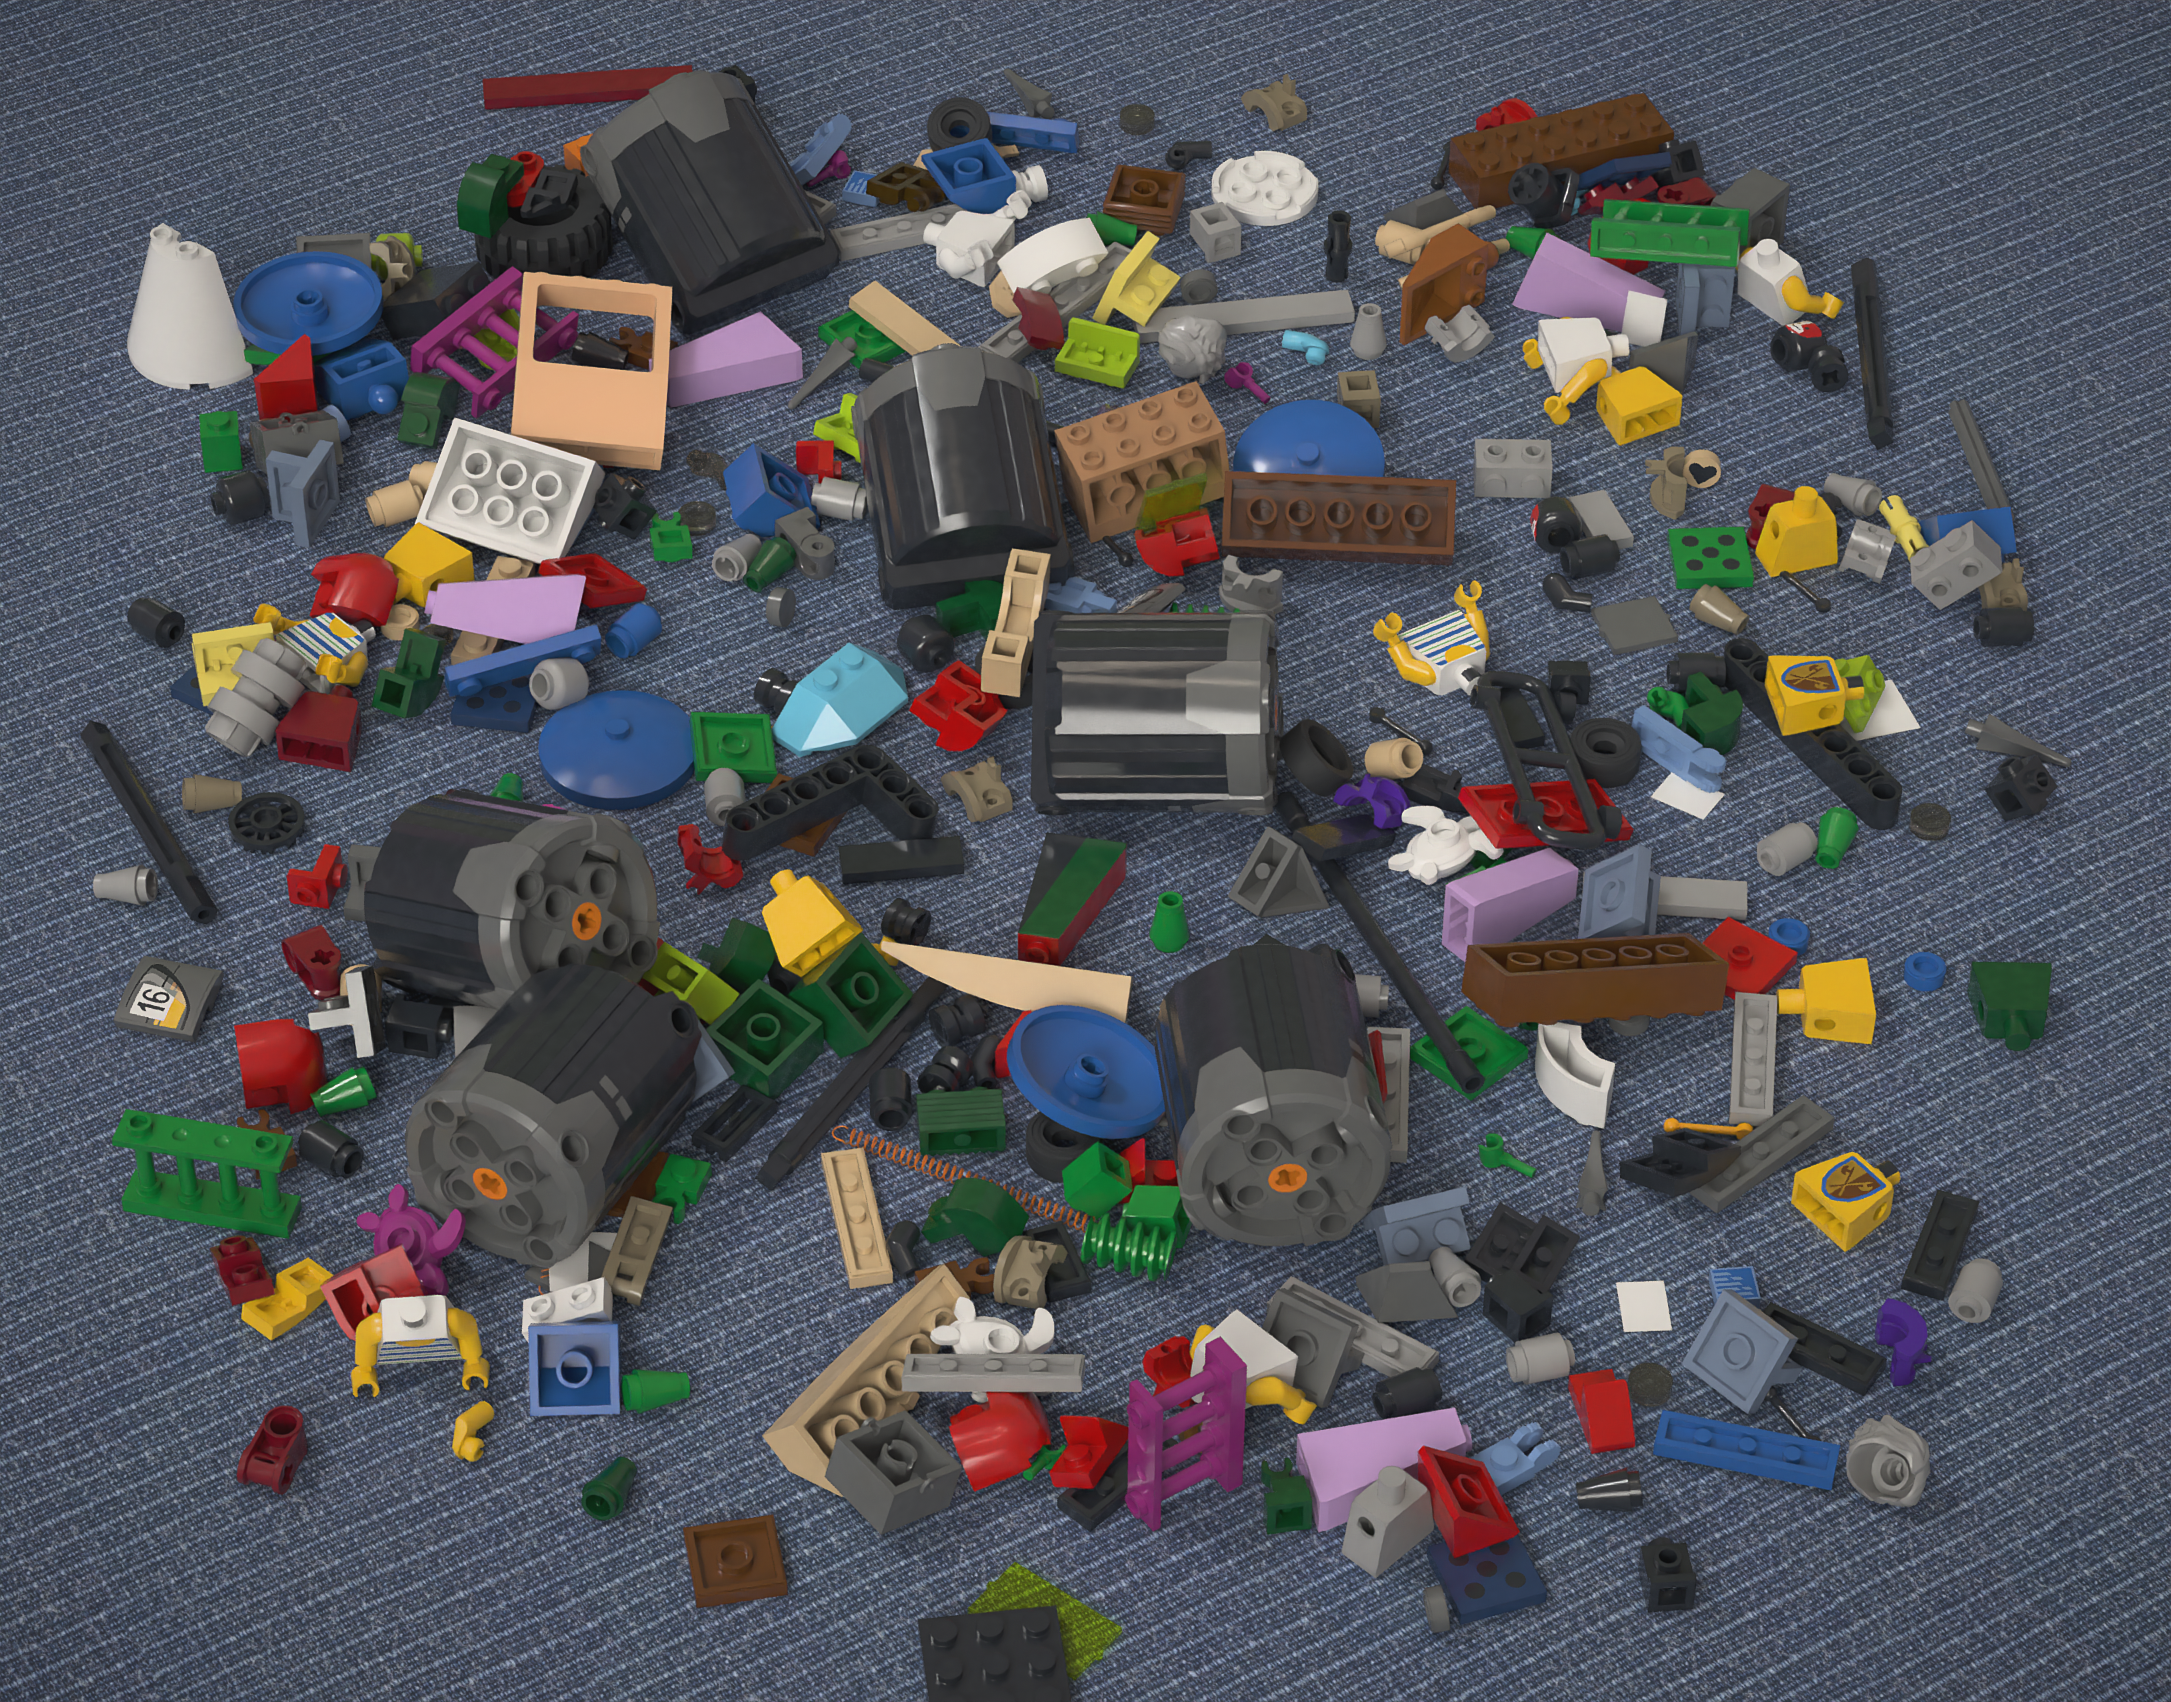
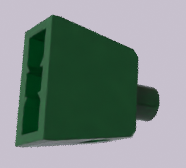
M1972 961L1967 994L1984 1037L1988 1039H2005L2006 1047L2012 1051L2025 1050L2029 1047L2031 1039L2038 1040L2043 1037L2049 1001L2051 963Z

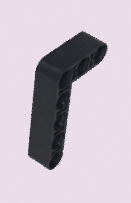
M862 745L729 810L725 819L721 847L724 854L731 859L737 861L749 860L860 804H863L900 841L928 839L934 836L939 807L935 799L883 750L873 745Z

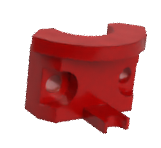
M1511 98L1503 101L1498 107L1491 108V112L1479 116L1476 119V130H1487L1538 116L1526 102L1517 98Z
M694 824L679 826L677 843L684 856L685 869L695 873L685 884L686 889L695 887L697 888V894L700 895L711 882L726 889L735 886L744 877L741 861L726 856L721 846L717 848L702 847L698 826Z
M1174 1336L1146 1351L1142 1363L1144 1372L1157 1384L1153 1396L1191 1377L1193 1360L1190 1356V1341L1185 1336ZM1190 1398L1178 1405L1181 1408H1185L1196 1402Z

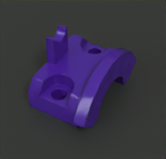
M1366 773L1364 779L1355 785L1350 783L1344 784L1337 789L1333 802L1340 806L1366 804L1369 801L1374 809L1375 818L1373 824L1381 829L1401 826L1403 823L1402 813L1411 807L1407 795L1397 783L1381 776L1370 778V773Z
M1887 1298L1881 1309H1878L1874 1337L1877 1345L1894 1347L1890 1367V1380L1893 1387L1908 1385L1915 1379L1914 1364L1931 1362L1932 1359L1931 1356L1923 1353L1927 1351V1325L1920 1313L1907 1303Z

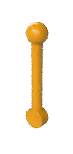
M1668 1118L1663 1125L1665 1132L1688 1128L1700 1133L1736 1135L1740 1140L1753 1131V1127L1748 1123H1741L1737 1127L1680 1123L1675 1118Z

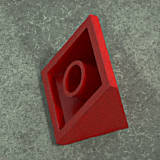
M306 334L301 336L254 378L260 420L279 418L284 412L298 415L318 411L311 340ZM288 416L284 417V420L290 423V418Z
M1424 1445L1418 1450V1481L1430 1491L1433 1518L1454 1558L1514 1538L1520 1532L1484 1462Z

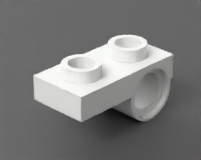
M603 1277L523 1300V1336L528 1342V1326L531 1323L612 1321L613 1294L610 1285Z

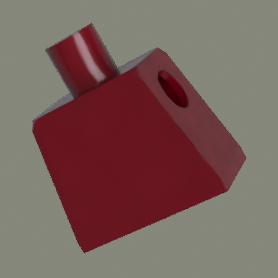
M336 685L329 694L314 691L305 692L275 729L279 760L351 772L362 732L360 703L353 698L351 690L345 686Z

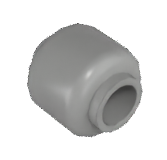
M564 657L543 660L535 667L530 677V692L542 708L558 710L586 697L589 688V677L584 666L577 659Z

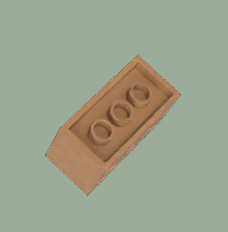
M1197 381L1054 430L1064 494L1090 543L1102 540L1104 536L1111 537L1224 497L1225 471H1230L1225 430Z

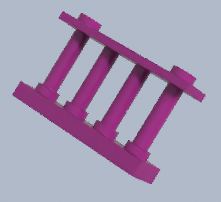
M513 266L413 344L411 348L410 370L412 372L428 373L432 369L439 368L451 378L456 379L459 384L473 393L471 415L476 419L487 410L495 409L500 404L502 398L510 393L515 386L517 356L510 362H507L473 337L482 329L490 328L516 348L518 347L519 331L498 317L507 309L511 310L514 308L520 312L523 274ZM536 307L535 324L546 331L534 342L533 358L536 361L548 362L560 351L569 349L575 343L578 337L579 314L572 311L561 321L557 322ZM464 348L496 371V373L485 382H482L448 356L457 349Z
M1221 1336L1205 1344V1365L1203 1366V1371L1155 1396H1152L1138 1379L1129 1383V1404L1127 1405L1129 1416L1128 1490L1125 1495V1501L1131 1514L1137 1519L1141 1518L1152 1531L1161 1528V1502L1208 1477L1212 1480L1216 1479L1227 1492L1242 1485L1247 1364ZM1204 1392L1202 1402L1163 1421V1412ZM1203 1422L1201 1432L1162 1451L1163 1442ZM1202 1452L1199 1462L1162 1481L1163 1471Z

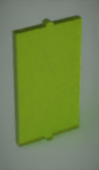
M1206 473L1182 480H1175L1172 483L1145 490L1135 524V531L1143 529L1144 532L1151 531L1157 528L1156 521L1198 510L1208 480Z
M1014 1562L995 1582L989 1581L987 1589L967 1608V1614L1056 1605L1067 1676L1074 1681L1095 1660H1102L1103 1652L1122 1634V1627L1017 1562Z

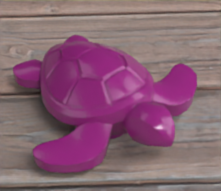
M397 1184L388 1196L390 1207L385 1209L380 1217L372 1212H366L359 1215L356 1222L365 1232L375 1233L373 1241L375 1256L402 1243L429 1296H446L449 1292V1283L440 1267L443 1257L452 1253L462 1239L466 1225L465 1215L461 1211L454 1209L444 1225L439 1229L429 1214L418 1208L408 1206V1190L402 1185Z

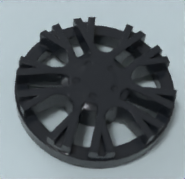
M265 792L249 796L240 801L232 809L228 818V825L233 841L242 845L244 851L250 850V853L254 854L255 850H261L262 855H266V852L273 854V849L286 846L289 849L291 844L295 845L296 838H301L303 836L302 833L305 831V816L302 806L294 798L282 793ZM270 802L281 803L278 808L269 806ZM259 804L260 807L255 809L253 805ZM241 813H244L248 815L250 818L246 819L238 817Z

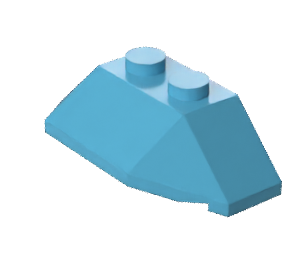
M847 643L797 683L772 728L773 740L799 757L811 755V751H829L858 744L908 703L903 669L871 649Z

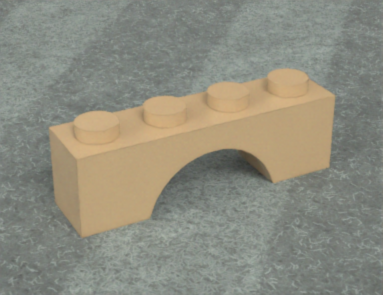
M1012 548L1004 576L1002 600L995 631L989 630L982 656V692L1020 697L1033 650L1034 621L1039 617V612H1042L1049 590L1051 554Z

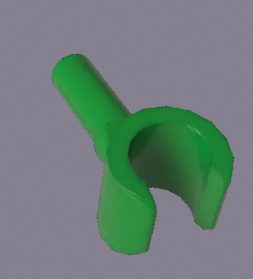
M1487 1134V1147L1478 1145L1479 1157L1485 1167L1496 1168L1504 1165L1530 1178L1534 1177L1537 1171L1536 1168L1504 1152L1503 1138L1500 1135Z
M1051 1444L1043 1445L1031 1467L1023 1472L1024 1478L1031 1481L1043 1468L1051 1470L1066 1449V1445L1062 1444L1056 1451H1050Z

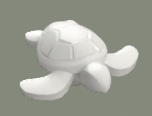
M1416 806L1404 810L1402 821L1422 826L1427 830L1413 837L1407 846L1406 853L1392 856L1388 861V865L1391 870L1401 872L1408 870L1414 879L1421 880L1426 885H1430L1436 882L1437 879L1453 875L1464 868L1475 856L1476 850L1482 851L1490 859L1499 858L1504 851L1503 848L1495 849L1472 816L1456 822L1446 819L1442 810L1435 806Z
M959 1297L954 1309V1315L958 1320L950 1326L942 1325L935 1328L930 1335L931 1340L936 1344L951 1345L955 1354H1041L1049 1349L1053 1343L1054 1321L1052 1315L1047 1310L1038 1308L1034 1314L1032 1328L1024 1336L1015 1325L1006 1320L987 1316L976 1317L973 1303L965 1297ZM972 1392L971 1397L977 1402L984 1403L988 1401L986 1392ZM1034 1392V1394L1037 1395V1396H1046V1395H1048L1049 1393H1052V1392Z

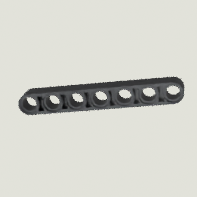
M1745 638L1732 639L1727 642L1724 647L1723 656L1726 665L1725 686L1731 692L1737 690L1743 704L1866 825L1877 830L1893 828L1899 819L1902 798L1901 784L1840 724L1783 736L1765 688L1768 655L1756 643Z

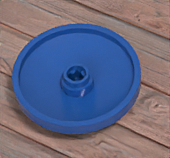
M320 251L290 254L259 266L240 283L233 301L238 328L241 334L252 344L266 351L282 354L301 336L306 334L311 340L313 356L340 350L362 339L378 323L384 305L381 283L371 268L352 257Z
M1299 400L1277 406L1265 412L1250 424L1236 446L1233 471L1385 477V457L1377 433L1358 413L1329 401Z
M617 690L588 695L578 702L561 708L544 726L538 746L542 774L549 785L560 795L587 807L605 810H625L656 803L678 791L695 771L689 724L690 717L674 703L649 693Z
M1055 1005L1031 1012L1016 1027L1007 1049V1063L1010 1074L1025 1098L1050 1119L1082 1134L1107 1139H1124L1139 1136L1150 1131L1164 1116L1166 1111L1155 1048L1143 1035L1126 1023L1090 1008Z

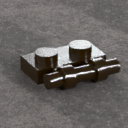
M900 162L867 180L866 194L877 197L881 203L896 205L906 200L908 201L907 207L912 212L926 211L934 203H939L947 198L928 170L904 162Z

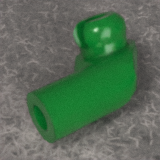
M1663 687L1652 688L1647 694V702L1650 709L1658 715L1674 720L1677 728L1681 730L1683 710L1690 708L1684 696L1676 692L1666 691Z

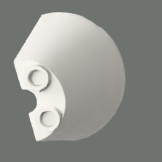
M164 223L153 228L150 232L151 240L127 338L128 354L133 366L143 376L155 383L190 390L191 384L209 383V389L218 388L238 382L252 375V365L245 361L244 349L246 347L238 328L214 252L197 242L184 241L180 243L181 233Z

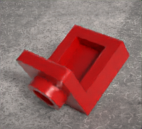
M834 440L796 442V467L798 472L803 475H818L820 484L824 477L842 480V462L834 461Z
M324 844L312 872L289 869L287 884L291 903L325 909L330 908L338 888L345 886L348 874L347 865L342 864L340 846Z

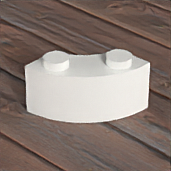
M1082 218L1052 226L1029 237L1011 249L997 263L1013 293H1015L1017 287L1048 294L1052 288L1064 281L1079 276L1085 277L1094 273L1098 269V264L1107 256L1108 251L1091 219Z
M1557 1022L1555 1025L1539 1024L1535 1072L1543 1093L1558 1109L1574 1118L1578 1123L1604 1129L1612 1100L1615 1063L1601 1059L1587 1049L1581 1038V1026Z

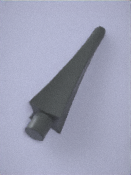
M1004 69V75L1018 93L1029 116L1034 118L1042 116L1044 119H1051L1055 113L1054 109L1050 106L1053 94L1028 82L1011 69Z
M846 337L841 343L835 338L811 376L788 402L789 409H795L817 388L850 366L849 360L855 356L853 351L858 347L853 338Z
M1990 713L1985 724L1971 718L1967 724L1965 733L1979 738L1976 746L1978 750L2022 757L2037 754L2041 761L2063 767H2070L2072 764L2068 757L2035 742Z
M1597 1130L1591 1134L1588 1157L1577 1186L1580 1193L1575 1207H1582L1583 1213L1588 1216L1597 1215L1600 1209L1606 1210L1604 1194L1608 1187L1602 1162L1601 1133Z

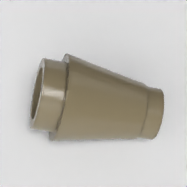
M1704 584L1697 591L1689 606V610L1695 613L1696 619L1732 632L1735 635H1739L1743 631L1750 618L1719 587H1711L1707 584Z
M193 774L192 778H183V810H193V814L233 807L242 801L240 781Z

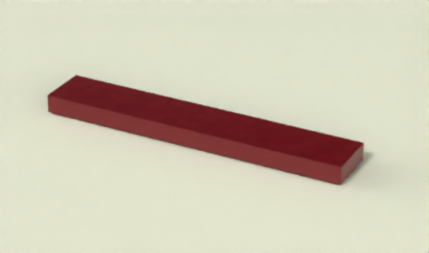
M692 65L482 79L484 107L488 110L639 100L647 96L650 89L664 83L672 76L683 72H692Z

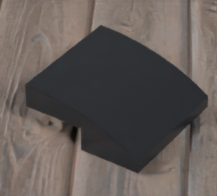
M1688 1128L1652 1136L1653 1153L1619 1162L1620 1178L1677 1197L1700 1188L1724 1172L1741 1155V1146Z
M1500 1202L1464 1262L1480 1275L1481 1280L1486 1283L1495 1275L1503 1274L1512 1269L1523 1280L1531 1282L1537 1291L1542 1294L1551 1288L1580 1236L1545 1215H1542L1538 1224Z

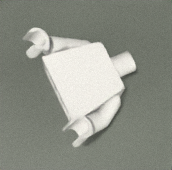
M1024 190L1014 192L1007 199L1008 205L993 214L959 211L946 226L930 222L924 231L923 240L924 243L936 246V264L938 267L945 270L952 278L958 279L961 277L985 287L1000 268L997 262L1015 247L1014 221L1016 218H1024L1028 213V207L1032 204L1027 193Z

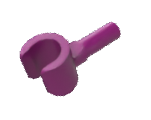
M842 150L835 151L828 160L830 166L824 168L815 178L807 182V186L811 187L834 175L840 179L848 177L851 168L848 164L849 159L846 153Z
M1240 362L1235 368L1231 367L1225 373L1224 380L1230 387L1238 389L1244 385L1264 404L1270 401L1271 397L1251 377L1253 369L1249 363Z

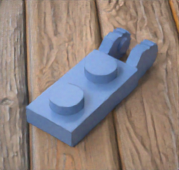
M839 113L828 123L825 122L819 126L814 132V137L805 145L807 152L799 155L790 164L801 185L806 184L817 176L851 131V120H849L846 114Z
M1645 705L1634 711L1631 727L1636 730L1640 737L1641 752L1684 781L1690 782L1705 792L1715 793L1720 790L1722 779L1718 775L1725 770L1727 761L1723 755H1720L1715 749L1703 748L1702 744Z
M1531 1422L1517 1429L1510 1439L1507 1437L1472 1456L1471 1459L1484 1462L1502 1496L1534 1478L1535 1473L1555 1462L1562 1450L1554 1440L1549 1439L1544 1444L1541 1443L1534 1447L1531 1453L1526 1456L1523 1452L1529 1450L1535 1444L1537 1445L1544 1433L1543 1429L1536 1422Z

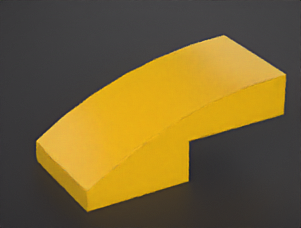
M308 1257L276 1274L275 1295L243 1304L241 1319L272 1341L305 1319L326 1300L320 1285L334 1275Z

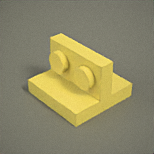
M1147 231L1115 270L1092 319L1105 325L1118 310L1145 327L1176 288L1181 278L1151 258L1160 239L1159 237Z
M271 622L192 634L193 657L203 706L209 705L220 686L231 691L233 690L239 678L231 672V668L243 650L253 652L261 639L269 638L274 641Z

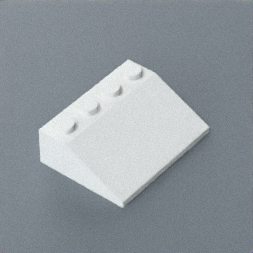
M454 418L415 524L420 522L435 532L541 564V561L566 556L594 506L595 495L601 487L605 472L594 460Z

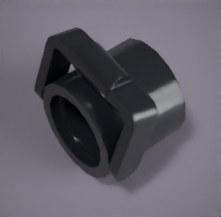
M1530 163L1519 168L1514 173L1508 185V194L1510 199L1535 221L1534 226L1536 228L1547 229L1562 226L1570 220L1580 176L1570 168L1550 172L1542 164Z

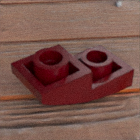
M1649 176L1642 182L1635 177L1620 188L1616 182L1604 189L1602 184H1599L1583 195L1587 202L1577 208L1580 215L1602 214L1605 199L1629 201L1633 198H1643L1659 186L1652 176Z
M1017 287L1012 301L1021 311L1022 318L1018 328L1027 339V343L1039 350H1048L1049 347L1061 350L1064 346L1063 327L1057 306L1050 294Z
M242 1235L231 1236L223 1239L219 1246L210 1248L216 1271L232 1306L275 1295L272 1278L263 1265L260 1249L252 1237L246 1238Z

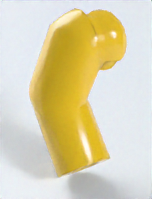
M485 1401L478 1402L456 1419L452 1449L461 1460L465 1458L470 1462H475L483 1455L484 1451L480 1448H483L485 1445L482 1439L476 1438L477 1430L494 1418L492 1406Z

